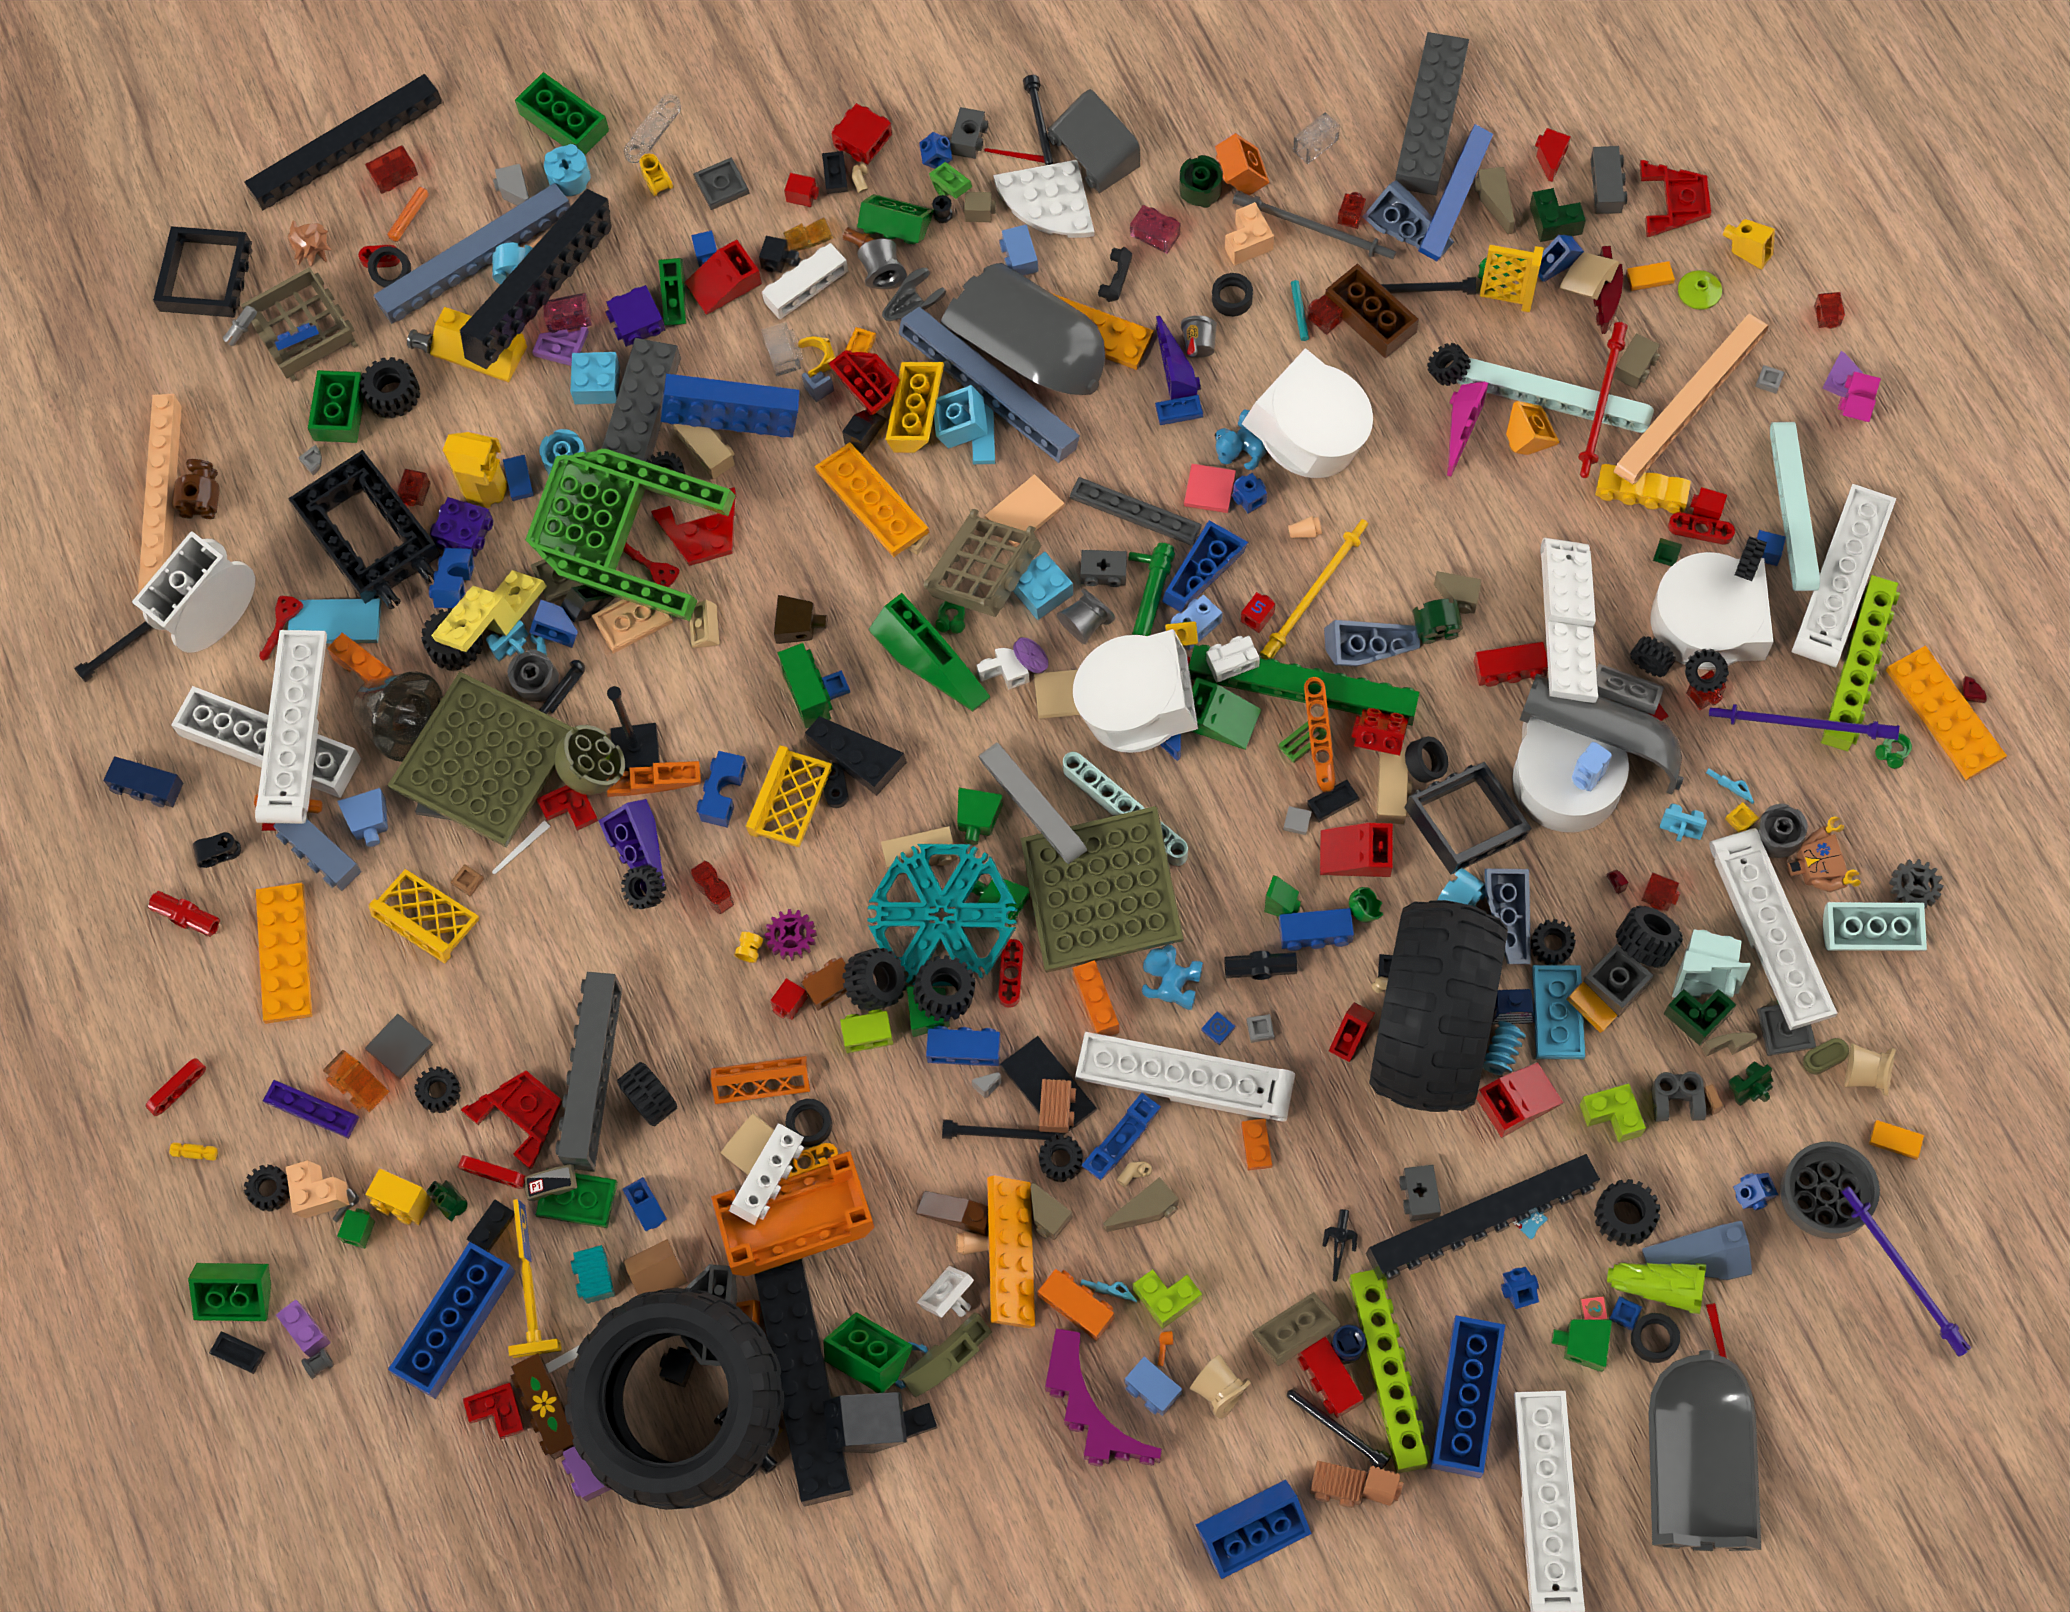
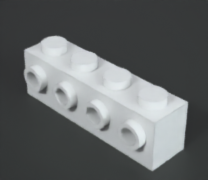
M831 243L819 248L813 256L802 260L796 268L784 273L775 283L767 285L762 291L764 303L781 320L847 273V260Z
M778 1123L732 1202L729 1210L731 1213L753 1225L756 1224L759 1218L762 1220L765 1218L770 1208L767 1206L769 1199L775 1200L781 1189V1186L778 1185L781 1178L787 1179L793 1168L789 1164L793 1158L798 1160L804 1149L801 1145L803 1136Z

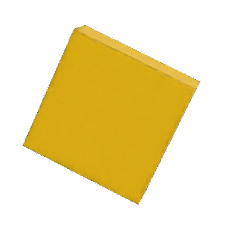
M1742 802L1725 817V820L1739 833L1750 829L1758 822L1759 817Z

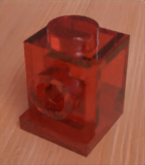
M1358 192L1345 193L1338 212L1337 224L1358 229L1365 210L1366 198H1363Z

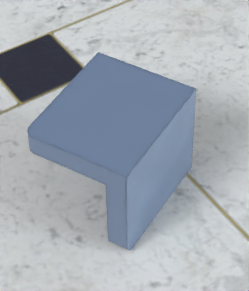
M822 371L811 378L806 372L802 374L804 388L815 402H818L834 391L832 378L830 376L825 377Z

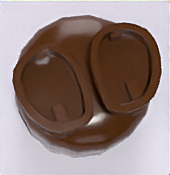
M188 459L186 461L187 469L193 474L181 475L176 479L172 507L180 512L179 516L182 518L190 519L193 518V515H201L204 519H214L218 509L220 486L215 480L218 472L216 469H213V464L209 461Z

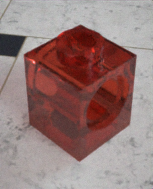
M1841 293L1818 294L1814 304L1818 327L1832 329L1841 326L1845 316Z
M1325 294L1310 303L1308 319L1326 335L1342 322L1343 310Z

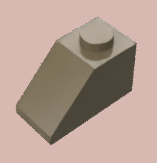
M1437 571L1434 586L1443 598L1449 599L1450 603H1453V600H1457L1460 613H1475L1482 579Z
M1033 1183L1031 1185L1034 1221L1037 1227L1036 1231L1046 1239L1050 1237L1055 1240L1072 1219V1212Z

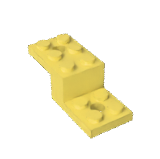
M512 570L494 592L472 586L431 636L436 642L464 652L468 651L485 629L507 636L547 585L541 579Z

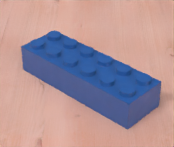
M666 374L660 422L793 438L798 415L799 390Z
M469 1242L388 1370L394 1376L436 1399L516 1273L513 1267Z
M1455 1316L1451 1331L1430 1469L1476 1478L1482 1477L1487 1454L1505 1324Z

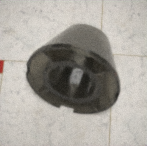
M411 671L376 678L365 682L357 691L353 701V716L358 725L385 757L402 762L439 705L440 698H443L438 683L431 676L422 672Z

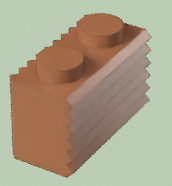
M1042 1079L1040 1132L1069 1133V1126H1074V1112H1070V1104L1075 1103L1076 1088H1071V1081Z
M1317 1460L1310 1494L1315 1495L1314 1499L1329 1502L1330 1499L1340 1501L1339 1505L1354 1508L1355 1504L1360 1505L1367 1472Z
M1373 1465L1369 1469L1362 1497L1391 1506L1393 1500L1398 1501L1404 1482L1399 1481V1473L1395 1474L1394 1471L1390 1473L1389 1470L1385 1471L1384 1468L1380 1470L1379 1467L1375 1468Z

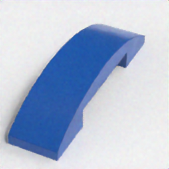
M1141 1093L1102 1144L1096 1147L1084 1161L1082 1167L1101 1181L1136 1143L1161 1106L1144 1093Z

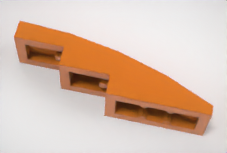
M699 761L653 763V767L629 768V771H624L623 776L617 783L607 790V797L656 793L701 784Z

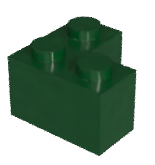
M1554 188L1532 192L1530 209L1540 242L1554 240L1558 235L1577 236L1583 234L1586 219L1580 202L1559 206Z
M1683 989L1667 1006L1664 1015L1701 1046L1732 1014L1736 1004L1722 991L1717 989L1702 1005Z

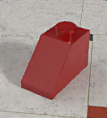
M1546 128L1544 134L1539 135L1535 144V147L1538 148L1536 157L1548 181L1553 182L1568 150L1571 136Z
M1354 1002L1346 1012L1329 1052L1350 1062L1363 1040L1375 1012Z

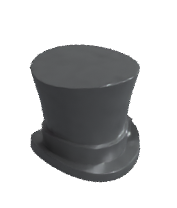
M876 239L866 242L859 248L858 258L868 273L865 279L867 287L894 289L901 286L907 274L904 266L897 261L896 243L894 241Z
M1083 588L1081 590L1083 596L1079 598V601L1058 612L1057 618L1070 634L1082 644H1086L1099 625L1112 623L1115 620V615L1100 600Z

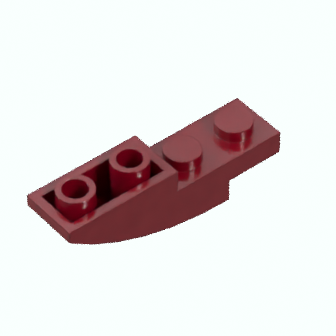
M1602 246L1600 255L1597 256L1613 259L1611 246ZM1622 264L1618 265L1611 283L1605 281L1598 299H1593L1594 307H1598L1596 323L1597 326L1601 327L1602 334H1606L1618 309L1623 287Z

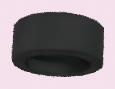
M383 246L371 254L368 261V272L373 281L386 288L410 273L411 263L408 256L398 248ZM394 255L400 259L402 271L396 279L386 280L379 275L377 264L383 256Z
M1227 273L1217 278L1214 282L1212 303L1219 313L1235 317L1247 312L1252 305L1253 287L1247 277L1239 273ZM1229 286L1239 287L1245 292V298L1238 303H1227L1220 298V291Z
M1427 736L1412 741L1406 748L1405 763L1408 771L1419 782L1427 783L1443 777L1447 772L1449 765L1447 752L1442 743L1435 737ZM1422 749H1425L1430 756L1431 771L1424 764Z
M806 1098L799 1100L790 1107L786 1114V1127L804 1137L801 1143L804 1147L820 1145L831 1133L832 1119L829 1110L822 1102L816 1099ZM808 1109L819 1112L823 1119V1126L816 1135L803 1136L796 1130L795 1119L799 1113Z
M1650 1313L1643 1316L1636 1322L1631 1332V1345L1634 1352L1641 1359L1650 1363H1661L1668 1360L1677 1351L1680 1344V1331L1677 1324L1670 1317L1661 1313ZM1659 1324L1668 1330L1670 1343L1664 1351L1652 1352L1643 1346L1641 1333L1647 1325Z

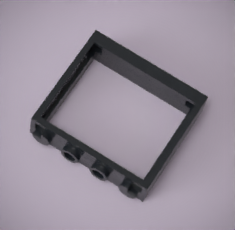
M171 226L153 299L159 312L235 318L237 307L240 306V293L245 287V272H248L249 254L253 252L251 248L252 241H250L247 233ZM184 242L236 246L224 300L172 296Z
M1485 762L1476 766L1470 765L1464 772L1459 774L1457 772L1452 773L1444 781H1435L1423 791L1420 789L1416 790L1414 794L1408 797L1409 800L1404 807L1450 875L1456 873L1461 868L1464 869L1524 840L1532 829ZM1476 781L1509 830L1456 855L1423 806Z

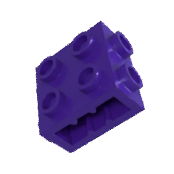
M646 285L634 288L626 294L615 296L611 300L606 301L608 310L605 311L610 323L614 322L616 326L613 328L618 341L623 340L625 347L633 345L635 338L646 339L651 336H657L665 331L663 319Z
M447 497L445 504H442L439 509V517L437 522L433 523L430 535L439 549H472L473 556L476 557L479 550H482L484 547L487 531L492 529L494 520L487 508Z

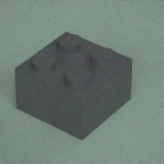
M1618 944L1611 949L1584 979V982L1618 1015L1617 1017L1646 989L1654 976L1633 957L1628 956V953L1624 952Z

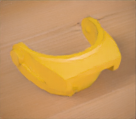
M812 336L799 340V348L813 346L819 348L825 354L821 363L808 371L809 377H813L821 371L823 373L831 369L828 363L835 359V355L828 338Z

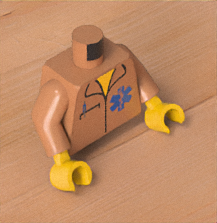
M1831 817L1828 820V826H1822L1801 844V848L1797 853L1798 861L1787 863L1790 876L1802 874L1806 885H1813L1815 888L1827 892L1845 888L1848 884L1854 887L1861 884L1859 879L1852 881V877L1860 873L1854 869L1847 871L1836 835H1831L1832 831L1841 832L1844 829V825H1839L1837 828L1833 826L1834 822L1840 818Z

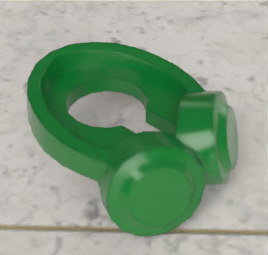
M947 601L943 602L938 610V619L935 622L936 628L942 633L948 630L955 634L961 633L965 629V623L963 622L965 619V608ZM956 609L959 613L954 616V619L949 621L946 611Z
M1899 733L1898 740L1885 739L1882 745H1878L1875 749V755L1879 760H1886L1890 768H1900L1904 763L1903 760L1911 752V741L1907 736ZM1891 743H1900L1903 746V751L1891 753L1893 748Z

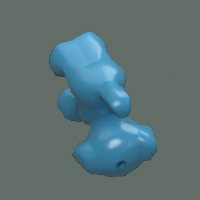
M1244 409L1239 415L1238 426L1241 429L1237 433L1226 428H1221L1215 433L1216 451L1218 459L1222 464H1231L1239 456L1240 452L1244 450L1252 458L1250 462L1244 464V467L1247 470H1253L1258 466L1260 459L1267 453L1263 442L1242 425L1250 410Z
M1168 944L1161 948L1151 949L1143 962L1144 972L1152 976L1162 977V982L1158 989L1153 990L1147 984H1144L1141 990L1142 994L1148 998H1159L1169 1003L1174 1002L1187 1010H1192L1196 991L1186 990L1182 994L1181 990L1186 981H1200L1203 962L1192 961L1190 967L1185 968L1175 964L1176 948Z

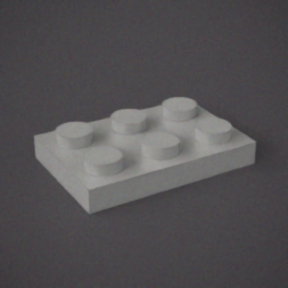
M1598 664L1596 669L1598 696L1614 700L1625 706L1628 705L1647 714H1655L1664 686Z

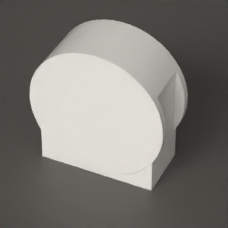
M1305 348L1255 402L1242 425L1263 442L1272 458L1285 469L1304 477L1324 478L1341 472L1350 464L1370 435L1373 413L1366 393L1353 378L1339 369L1325 365Z
M191 531L132 603L143 611L144 619L150 626L158 630L169 631L174 645L180 650L187 653L198 652L220 640L241 618L254 592L255 575L253 570L245 563L227 560L226 550L219 542L213 539H201Z
M1697 553L1676 562L1663 576L1651 609V627L1657 642H1663V646H1668L1670 648L1669 651L1674 653L1675 660L1684 665L1688 662L1690 655L1693 656L1695 651L1698 650L1700 652L1702 649H1713L1715 652H1719L1724 657L1728 666L1737 661L1766 660L1773 644V633L1764 558H1761L1753 581L1734 575L1740 559L1720 553ZM1705 662L1698 669L1710 670L1716 669V667L1710 662Z
M1173 629L1150 636L1126 635L1111 639L1094 649L1080 665L1073 684L1074 703L1094 736L1106 747L1120 752H1141L1162 744L1171 736L1198 729L1187 654Z
M1530 717L1528 723L1523 722L1522 743L1513 770L1512 781L1516 799L1524 812L1532 820L1548 829L1559 832H1581L1594 828L1605 821L1618 805L1628 777V756L1625 750ZM1592 742H1596L1611 752L1612 756L1605 775L1597 782L1592 791L1582 790L1573 783L1572 775L1579 757Z

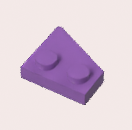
M580 327L581 330L568 332L566 329L555 333H540L532 351L533 356L572 366V353L581 352L589 333L588 328Z
M1841 351L1822 389L1845 397L1848 390L1844 388L1847 376L1852 375L1853 371L1863 372Z

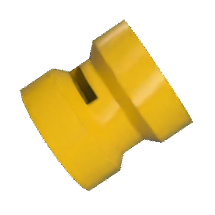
M742 932L739 938L740 945L736 948L734 956L740 960L755 963L759 956L757 953L758 948L762 947L764 940L754 933Z

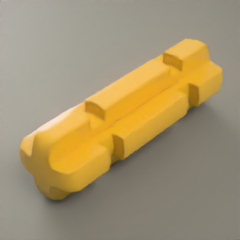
M173 1142L170 1145L169 1154L174 1157L206 1158V1160L214 1161L217 1158L218 1149L214 1146H206L205 1148L203 1145H181V1143Z

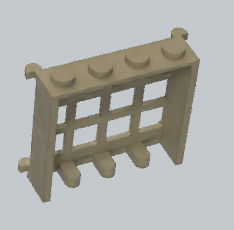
M310 267L241 304L243 310L246 306H251L257 311V315L251 321V324L286 379L290 377L293 382L297 380L294 373L350 342L354 348L358 346L352 335V332L355 331L349 320L344 321L342 318L344 313L339 304H333L332 301L335 299L328 288L324 290L322 287L324 282L319 273L314 274ZM312 285L318 295L303 302L297 292ZM294 295L300 305L285 312L279 302ZM321 299L327 310L313 317L307 307ZM276 305L282 315L267 322L261 312ZM303 309L309 320L295 327L289 316ZM331 314L337 325L322 332L317 321ZM285 319L291 328L289 333L292 334L298 331L297 327L310 323V325L315 324L319 335L306 342L304 340L301 341L299 346L288 352L285 349L278 351L274 342L278 338L271 329V326ZM339 329L341 330L338 333L330 336L329 338H326V336L334 333L335 331ZM321 339L323 340L320 343L312 346L311 348H308V346L316 343L317 341ZM303 349L305 350L302 353L290 358V356L298 353L299 351Z
M972 509L927 580H925L924 588L930 592L932 597L996 617L1042 545L1034 534L1035 527L1028 526L1027 530L1023 531L977 516L979 511ZM975 530L985 532L986 535L980 537L973 533ZM994 535L1003 539L1000 543L990 540V537ZM971 540L980 542L973 554L962 551L966 544L969 545L971 543ZM1009 540L1020 543L1018 548L1006 544ZM986 544L997 547L990 560L979 556ZM1003 549L1014 553L1007 565L996 562ZM960 556L969 559L962 571L951 568L954 562L960 560ZM975 561L986 564L979 577L968 573ZM992 566L1003 570L996 582L985 579ZM949 573L958 576L951 588L940 585L942 580L948 578ZM964 578L975 581L968 594L957 590ZM981 583L992 587L985 598L973 596Z

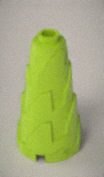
M1619 1263L1614 1264V1268H1608L1607 1282L1612 1283L1611 1287L1617 1291L1643 1296L1646 1299L1687 1310L1689 1313L1700 1314L1706 1264L1671 1263L1670 1265L1647 1263L1645 1265Z

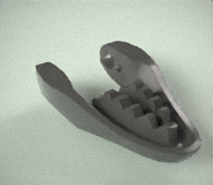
M927 268L917 269L910 273L903 281L894 297L884 308L882 317L886 321L891 322L902 319L917 307L926 310L945 296L946 290L942 287L932 293L926 301L922 300L916 292V287L930 275V271Z

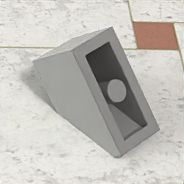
M520 164L495 169L497 178L493 179L496 192H501L504 200L518 206L529 199Z

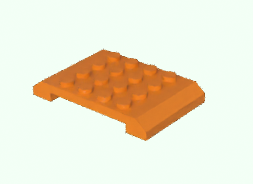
M851 1151L827 1158L829 1165L781 1180L778 1184L781 1186L777 1197L775 1200L770 1198L767 1206L770 1208L763 1220L759 1218L755 1225L729 1211L736 1197L734 1189L711 1196L733 1275L747 1277L865 1238L875 1228Z

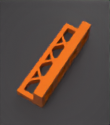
M802 1056L711 1068V1084L715 1104L810 1092L807 1057ZM803 1075L804 1085L793 1086L788 1082L792 1076ZM769 1079H776L781 1083L777 1089H769L765 1086ZM746 1082H752L758 1086L753 1092L749 1093L741 1089ZM728 1085L734 1090L730 1095L719 1096L718 1086Z

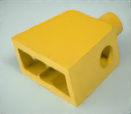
M1747 219L1742 220L1738 227L1730 224L1725 227L1723 236L1732 240L1733 254L1762 270L1773 255L1774 228Z

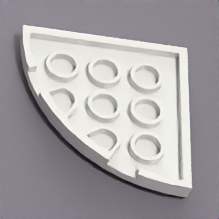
M1077 160L993 175L995 186L1001 199L1009 206L1012 213L1027 225L1050 235L1056 233L1067 235L1069 238L1094 236V228Z

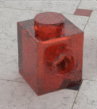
M405 469L397 493L404 504L408 506H423L431 482L425 472Z
M1711 670L1701 676V678L1710 679L1715 673ZM1723 683V687L1715 689V692L1708 691V693H1703V691L1700 690L1699 692L1689 685L1686 694L1701 711L1710 704L1712 706L1718 704L1724 698L1723 694L1726 686Z
M1652 872L1641 901L1650 904L1654 909L1668 911L1671 904L1676 905L1681 892L1676 891L1679 882Z

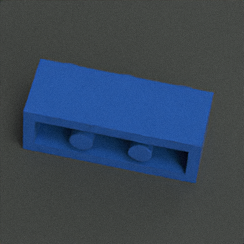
M1350 908L1279 915L1282 949H1288L1289 951H1297L1302 947L1320 949L1325 947V945L1333 944L1337 947H1343L1353 942L1354 933Z
M935 1026L934 1029H928L927 1062L999 1066L1000 1032H996L992 1028L972 1031L968 1027L949 1030L945 1026Z

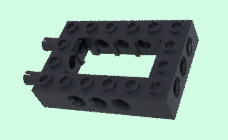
M363 450L288 498L294 511L365 604L372 599L381 597L389 609H394L392 601L398 606L401 600L392 591L393 587L417 571L426 584L432 583L430 576L434 580L435 571L429 563L441 556L436 544ZM361 490L364 491L403 542L402 545L399 547L395 546L393 551L381 559H375V563L367 568L361 557L356 555L349 541H345L336 524L333 525L327 515V512Z

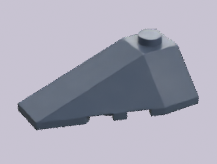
M1397 180L1387 186L1362 216L1377 231L1391 235L1401 242L1409 243L1419 249L1433 218ZM1450 236L1440 258L1454 243Z
M1334 620L1324 628L1325 650L1334 664L1339 666L1357 667L1420 648V639L1417 635L1416 626Z
M1485 869V894L1491 914L1500 918L1508 928L1504 953L1507 964H1531L1529 869Z
M1742 1221L1716 1226L1642 1249L1646 1265L1647 1263L1670 1265L1671 1263L1706 1264L1705 1277L1719 1278V1280H1731L1752 1275L1750 1247Z

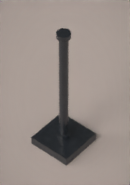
M617 686L610 687L607 690V696L613 702L622 727L610 728L611 742L615 747L619 745L625 759L624 771H629V768L653 767V763H660L657 724L631 725L621 699L622 692Z

